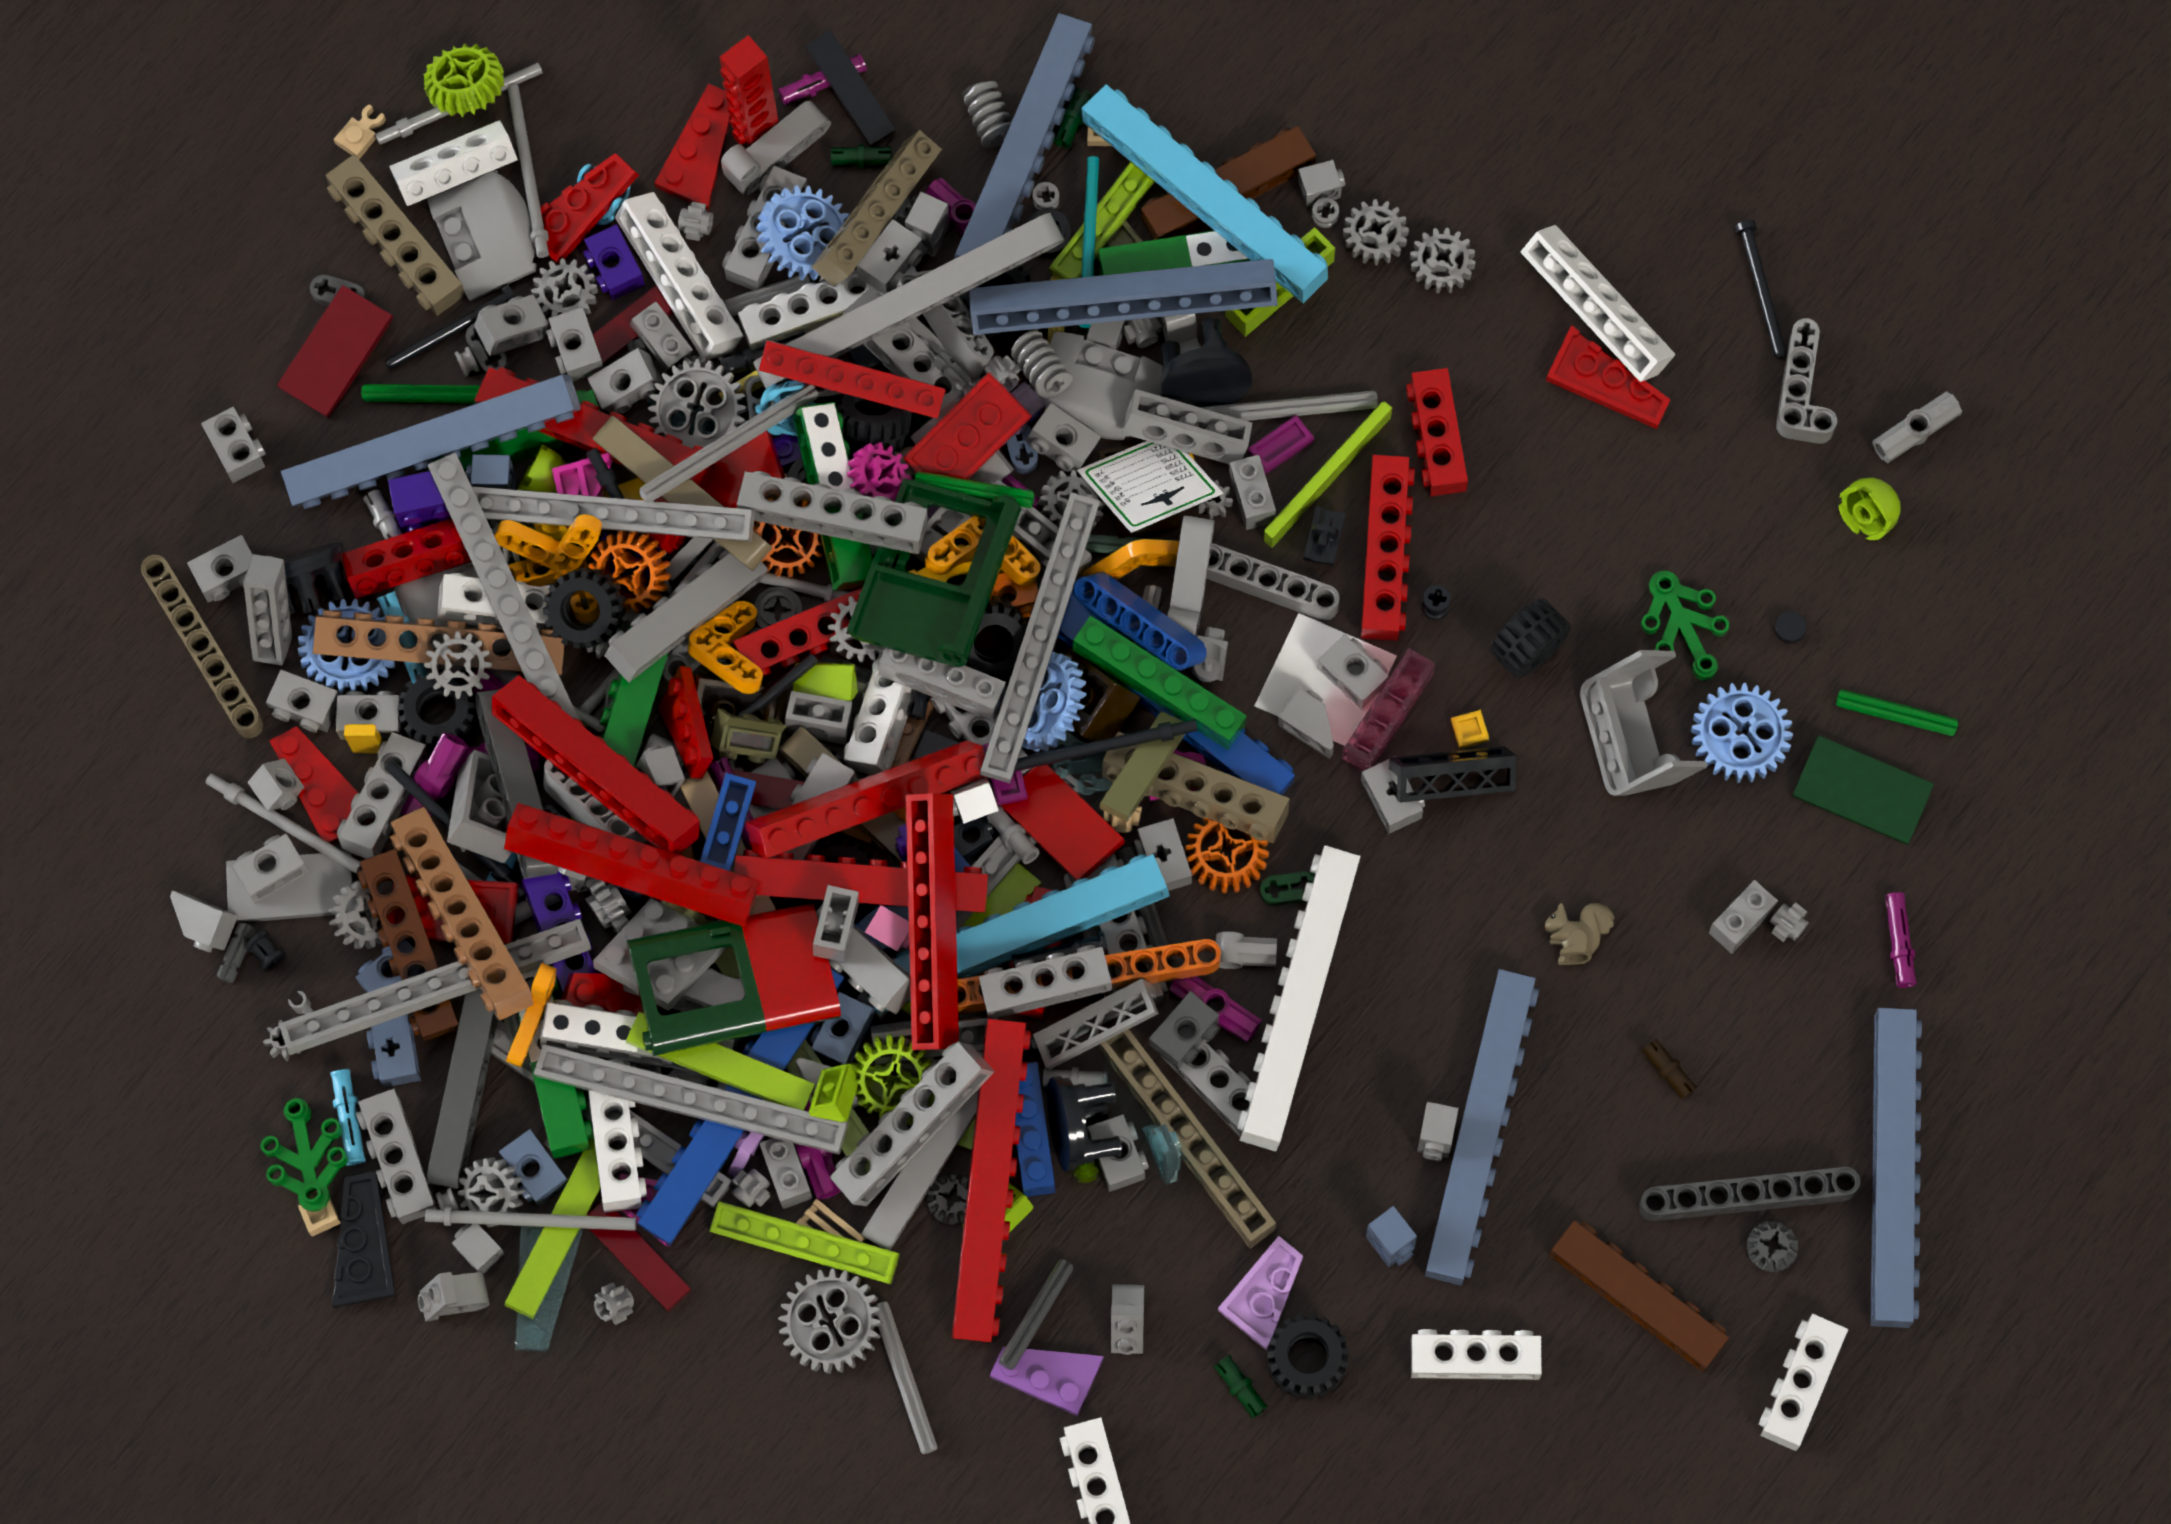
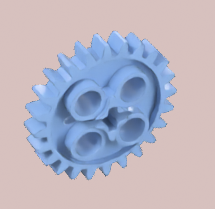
M796 185L791 193L787 188H784L780 195L775 193L771 200L766 202L763 207L764 211L758 216L761 222L757 225L756 230L762 233L759 235L757 242L766 243L761 252H770L772 254L768 262L778 261L780 263L778 271L786 267L789 269L788 277H792L796 271L799 272L800 280H804L807 273L810 274L813 281L817 279L819 274L811 267L828 245L823 243L820 238H825L830 242L849 216L848 213H839L842 206L841 203L834 206L831 204L832 195L826 199L822 198V189H819L814 195L811 192L810 186H807L804 192L801 193L800 188ZM806 212L814 214L816 219L808 216ZM781 222L787 223L790 228L784 227ZM794 248L801 249L804 254H799Z
M341 599L340 607L337 608L332 602H329V610L341 611L342 617L354 618V612L373 614L372 619L385 620V616L381 617V609L379 607L372 612L370 611L369 602H366L362 608L358 607L357 599L353 600L351 606H347L346 601ZM318 609V614L322 615L324 609ZM308 616L311 626L302 625V633L305 636H298L299 645L302 646L298 648L299 657H303L300 660L302 668H307L308 678L316 676V683L323 684L326 682V687L332 689L334 686H338L339 695L343 694L345 688H350V691H356L358 686H361L367 692V683L371 682L375 686H379L378 676L388 678L386 667H395L394 661L348 657L347 669L343 671L344 656H336L338 658L335 661L326 662L323 659L329 655L313 654L316 617ZM344 625L340 627L342 631L337 636L341 641L348 642L349 626ZM374 628L370 631L373 633L372 636L368 637L371 643L378 645L386 640V633L382 629ZM354 629L351 634L352 639L355 637ZM359 659H365L368 661L363 666H358L354 664Z
M1052 652L1022 747L1039 752L1040 749L1048 751L1049 745L1056 748L1058 746V739L1066 740V730L1074 731L1073 720L1080 721V717L1076 713L1077 710L1085 707L1080 703V699L1084 698L1086 693L1080 691V689L1086 684V681L1080 679L1083 671L1077 669L1078 663L1071 661L1070 657Z
M1731 683L1728 693L1719 687L1717 690L1718 698L1709 693L1706 698L1708 704H1699L1698 709L1702 714H1694L1693 721L1698 724L1693 725L1691 728V733L1698 736L1694 737L1691 743L1692 745H1701L1696 752V756L1706 755L1705 761L1707 766L1712 763L1715 765L1714 775L1723 770L1725 771L1724 780L1726 781L1731 774H1735L1737 783H1740L1743 775H1747L1748 780L1753 782L1755 773H1758L1764 779L1767 774L1766 767L1775 772L1777 769L1775 761L1784 762L1785 755L1782 752H1789L1791 747L1785 741L1791 740L1793 733L1785 730L1791 727L1792 721L1782 720L1788 710H1777L1780 699L1770 702L1768 700L1770 696L1769 690L1760 695L1758 685L1750 692L1748 691L1747 684L1743 683L1741 690L1737 691L1735 685ZM1745 707L1749 710L1750 715L1748 717H1741L1736 713L1735 708ZM1722 713H1727L1730 719L1723 716ZM1722 726L1726 729L1727 735L1717 736L1712 731V728ZM1745 729L1747 731V735L1741 734L1738 736L1736 734L1737 730L1741 732ZM1765 729L1771 734V738L1767 740L1761 739L1757 736L1756 731ZM1754 747H1756L1757 749H1760L1761 752H1760V753H1757V752L1754 750ZM1738 748L1744 749L1748 753V757L1739 759L1733 754V750Z

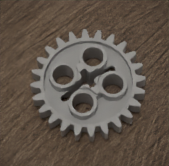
M699 359L695 360L694 367L692 368L687 361H683V370L681 371L673 365L672 371L674 375L670 377L663 373L664 385L654 384L660 391L659 394L649 396L656 402V405L648 407L650 412L656 413V416L651 418L649 422L653 425H659L654 433L657 435L665 434V436L666 434L673 435L683 441L682 445L692 449L694 445L703 448L734 430L737 424L746 422L745 419L739 416L740 413L748 411L746 406L739 404V402L746 399V395L736 393L742 385L739 382L730 384L734 379V375L730 372L723 376L725 368L722 365L713 371V362L709 360L704 368ZM706 383L707 387L704 390L703 395L701 397L702 384ZM685 384H693V394L688 398H682L680 394L681 388ZM716 391L723 392L722 402L716 406L710 405L709 399L711 394ZM700 403L704 407V411H700L696 415L691 409L693 406L698 407ZM678 413H685V424L681 427H674L672 424L673 417ZM713 420L715 422V430L709 435L702 434L701 428L703 423ZM695 421L694 434L689 435V430Z
M831 1268L829 1277H826L822 1270H818V1279L815 1280L807 1274V1284L805 1286L799 1282L795 1283L798 1289L797 1294L792 1292L786 1293L792 1302L791 1304H781V1307L788 1311V1313L778 1317V1320L787 1324L786 1327L779 1330V1333L786 1336L789 1335V1338L784 1341L783 1345L786 1347L795 1346L790 1355L793 1358L802 1355L801 1365L806 1366L812 1361L811 1369L817 1372L823 1364L824 1372L827 1374L831 1373L832 1367L835 1365L837 1371L842 1373L844 1371V1363L846 1362L850 1367H856L855 1357L866 1360L863 1352L865 1348L874 1351L875 1348L869 1341L871 1338L880 1339L881 1337L873 1330L874 1327L883 1325V1322L874 1318L875 1315L882 1312V1309L872 1307V1304L878 1300V1297L875 1295L866 1296L871 1287L865 1284L859 1288L861 1278L855 1276L849 1282L850 1273L845 1270L840 1278H838V1273L835 1269ZM837 1292H843L845 1296L843 1304L839 1307H832L831 1298ZM818 1296H822L827 1312L835 1317L833 1324L844 1341L843 1346H839L834 1330L825 1325L829 1321L817 1301ZM809 1307H815L816 1317L811 1322H804V1311ZM851 1320H857L859 1325L857 1332L850 1336L846 1335V1324ZM823 1335H829L830 1345L828 1348L822 1351L818 1350V1339Z

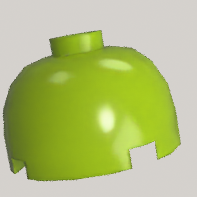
M542 444L534 456L536 459L529 465L517 490L557 493L552 468L566 465V461L555 450Z
M1875 477L1862 478L1853 482L1840 493L1839 498L1842 497V503L1838 506L1844 522L1854 533L1858 534L1859 530H1861L1864 534L1869 535L1865 539L1879 540L1897 524L1901 512L1900 500L1895 490L1883 480Z

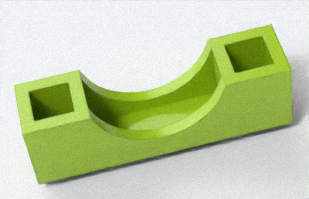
M1315 227L1301 238L1305 248L1311 253L1316 252L1320 254L1327 262V266L1334 262L1335 247ZM1276 282L1278 306L1225 311V317L1246 337L1290 300L1293 295Z

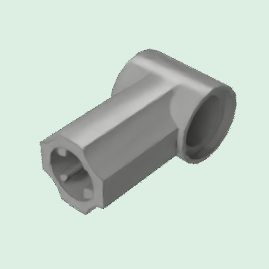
M1219 932L1216 934L1215 942L1221 950V964L1219 968L1238 969L1243 965L1276 967L1277 938L1244 937L1243 934L1237 932Z

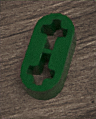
M1302 871L1269 876L1262 881L1260 886L1261 900L1269 906L1307 902L1302 900V889L1292 890L1291 887L1299 886L1303 879L1306 882L1313 883L1315 875ZM1270 884H1275L1277 889L1287 888L1286 891H1280L1277 898H1272L1271 893L1265 892L1269 890Z

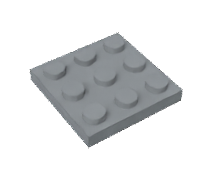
M651 898L593 960L594 968L639 994L626 940L699 925ZM727 947L650 962L647 965L656 1004L670 1011Z

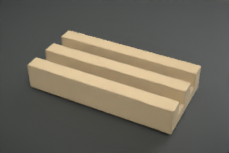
M818 1199L812 1203L813 1205L810 1209L806 1210L805 1215L796 1222L797 1224L812 1228L807 1224L811 1219L824 1231L842 1236L815 1214L819 1210L856 1241L862 1243L866 1241L860 1233Z

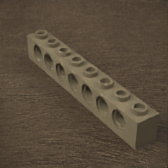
M1128 1029L1099 1044V1051L1249 1249L1273 1233L1276 1229L1274 1219L1132 1032Z

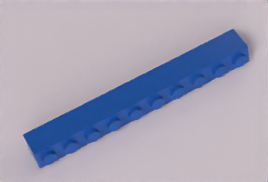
M1074 589L1072 590L1057 636L1061 641L1073 649V640L1090 615L1126 638L1127 635L1076 599ZM1136 642L1137 646L1141 647L1142 649L1150 653L1148 650H1146L1144 647H1142ZM1130 688L1141 697L1138 703L1156 718L1161 711L1175 717ZM1244 728L1229 750L1223 748L1199 731L1187 733L1183 737L1186 743L1226 774L1283 795L1294 782L1293 768L1283 759L1279 758L1276 760L1268 753V747L1260 740H1251L1244 734L1246 732Z
M831 969L837 991L844 977ZM816 1023L762 1033L756 1042L753 1040L749 1041L742 1054L785 1071ZM730 1085L725 1089V1091L764 1100ZM699 1119L689 1133V1136L693 1139L688 1147L684 1148L681 1146L671 1162L675 1164V1167L669 1175L663 1173L656 1183L654 1189L658 1193L652 1202L646 1199L637 1212L636 1216L641 1218L638 1226L671 1246L745 1130L706 1120L703 1122Z

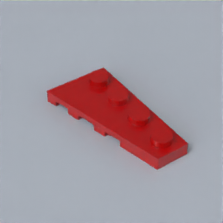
M709 83L654 182L655 188L686 202L706 204V210L708 211L712 191L717 179L719 163L724 151L725 138L730 126L729 120L731 119V115L727 110L729 104L724 96L726 91Z
M613 154L585 174L584 179L574 186L570 185L551 203L546 202L540 207L544 230H547L549 240L547 241L549 256L556 263L560 264L561 258L566 259L606 214L613 201L621 197L639 176L619 155Z
M1572 325L1546 377L1547 382L1655 429L1658 428L1670 403V399L1647 381L1640 382L1626 369L1623 363L1611 358L1602 351L1599 345L1587 340Z
M679 666L674 678L669 680L667 691L658 710L690 778L703 779L713 760V754L691 667Z
M296 726L269 741L279 760L285 758L303 784L304 789L298 796L320 838L330 844H334L339 841L337 836L339 825L342 820H347L352 811V800L358 792ZM367 819L361 825H370L374 822V819Z

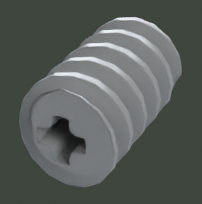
M995 81L971 85L961 94L964 97L965 105L968 107L969 116L973 118V125L977 128V135L981 138L982 147L989 149L1002 146L1012 123L1007 122L1010 119V113L1002 112L1006 108V104L1003 101L998 102L1002 98V94L999 91H995L998 87Z
M1030 331L1023 334L1014 343L1011 349V356L1017 362L1025 377L1029 379L1039 396L1045 398L1057 396L1071 385L1073 377L1071 373L1067 372L1066 366L1061 364V360L1055 355L1053 348L1049 347L1048 341L1042 338V333Z

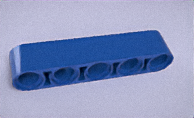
M1098 572L1081 577L1075 582L1074 594L1080 603L1173 669L1183 670L1199 665L1205 660L1207 654L1206 647L1199 638L1110 575Z

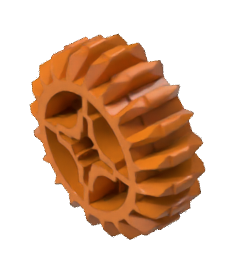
M772 497L767 498L769 501H774ZM801 501L797 506L806 507L809 502ZM755 521L756 524L753 527V531L762 538L765 523ZM769 524L773 529V537L768 544L773 548L762 560V562L766 560L764 565L768 568L767 572L774 565V574L779 577L782 574L783 568H785L787 576L792 577L793 567L795 566L800 574L805 573L802 563L806 562L810 567L815 566L814 561L810 559L812 554L818 558L822 557L823 554L816 550L817 545L823 547L821 539H818L820 534L810 532L809 542L804 549L798 539L799 533L802 530L791 528L792 531L789 535L796 545L794 547L785 540L781 543L779 541L782 538L781 531L776 525ZM779 526L782 529L789 530L788 527ZM783 548H791L798 555L787 560L771 557L775 551L778 552Z
M618 531L617 536L611 533L606 536V541L602 540L597 544L599 550H595L591 554L595 561L591 562L588 567L591 570L596 568L602 570L603 575L610 574V559L612 555L614 556L615 572L612 575L614 578L611 581L614 584H623L627 586L630 592H634L633 594L622 589L619 590L620 595L625 594L626 601L623 603V607L627 608L626 613L630 611L631 607L634 612H640L642 607L649 609L653 606V601L658 602L662 598L661 592H665L669 587L664 581L669 580L671 574L664 571V569L668 568L671 562L662 561L661 557L666 554V550L659 552L656 550L659 541L654 540L648 543L649 533H644L640 537L638 532H629L627 534L626 531ZM625 548L632 549L638 552L641 556H643V558L640 559L634 557L631 554V552L626 551ZM639 566L638 569L633 571L634 574L631 573L626 574L624 576H620L622 573L626 571V569ZM649 566L650 582L648 587H646L645 583L647 581L644 576V571L646 567Z
M1203 818L1205 826L1199 823L1193 825V829L1197 834H1188L1187 840L1192 844L1185 845V852L1191 854L1186 859L1188 865H1194L1190 870L1192 876L1201 874L1198 880L1199 884L1203 885L1209 880V890L1214 891L1217 884L1221 885L1222 893H1227L1228 885H1232L1234 892L1237 893L1240 889V882L1246 888H1249L1251 886L1249 877L1259 880L1260 873L1257 869L1265 870L1267 863L1262 859L1269 857V851L1263 849L1268 845V841L1256 840L1250 834L1237 829H1228L1221 823L1212 821L1209 818ZM1227 830L1243 835L1248 841L1233 839L1229 836ZM1217 832L1218 842L1208 847L1207 851L1201 852L1205 840ZM1223 840L1226 847H1230L1229 851L1233 849L1230 862L1228 856H1224V852L1222 853ZM1253 851L1248 864L1237 871L1236 860L1245 856L1246 852ZM1206 862L1221 864L1225 868L1226 873L1212 869Z

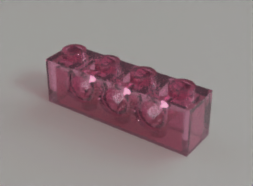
M1408 648L1345 745L1343 760L1362 771L1375 766L1434 675V662Z

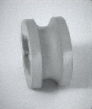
M1042 182L1035 186L1032 194L1035 208L1037 210H1055L1059 205L1058 188L1050 182ZM1043 192H1048L1050 202L1045 203L1043 198H1038V196L1042 197Z
M1328 197L1318 199L1312 208L1314 223L1322 228L1334 226L1339 218L1337 202ZM1327 207L1330 208L1331 214L1328 215V218L1321 217L1322 213L1317 212H1322L1323 208Z
M469 347L464 348L463 353L458 351L454 353L465 377L469 376L470 371H480Z
M448 1188L445 1194L436 1193L441 1210H444L445 1207L459 1210L451 1188Z

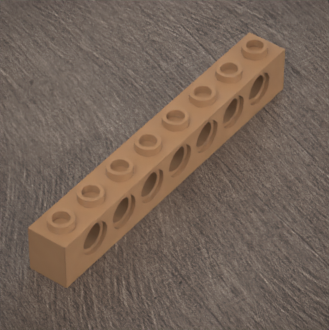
M323 610L322 615L316 614L313 654L426 663L432 661V658L426 652H435L436 650L430 644L433 635L446 633L450 639H454L456 631H459L461 639H464L470 633L483 642L479 648L480 651L489 650L490 654L484 657V661L492 663V667L486 669L522 672L511 646L509 652L504 655H498L493 651L492 646L496 640H507L504 631L497 630L496 624L478 623V628L466 627V622L448 620L446 626L435 625V619L416 618V623L403 622L404 617L396 615H385V620L372 619L373 614L354 612V618L342 617L341 611ZM348 625L354 629L355 637L351 641L344 642L338 638L337 630L341 626ZM374 628H380L386 633V640L378 645L373 644L368 639V633ZM540 628L539 634L557 673L562 675L564 644L561 643L562 638L560 636L555 638L551 634L554 629ZM404 631H412L416 634L418 639L414 646L405 647L400 643L399 637ZM461 644L447 646L452 652L464 651ZM447 654L452 666L464 667L463 664L466 660L463 657L457 660L455 657L452 658ZM439 655L437 664L445 665V660ZM477 655L470 660L471 667L479 668Z
M425 807L390 822L393 835L389 836L394 849H396L397 853L403 852L405 857L402 858L408 874L412 875L415 873L418 878L415 884L422 898L428 896L431 902L428 903V907L434 919L442 920L444 925L441 926L447 942L454 941L457 947L454 949L459 963L461 966L467 964L470 969L467 975L474 989L481 988L483 994L480 997L488 1012L493 1010L500 1021L534 1005L528 984Z

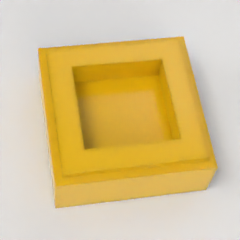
M1481 710L1450 719L1459 749L1489 741Z

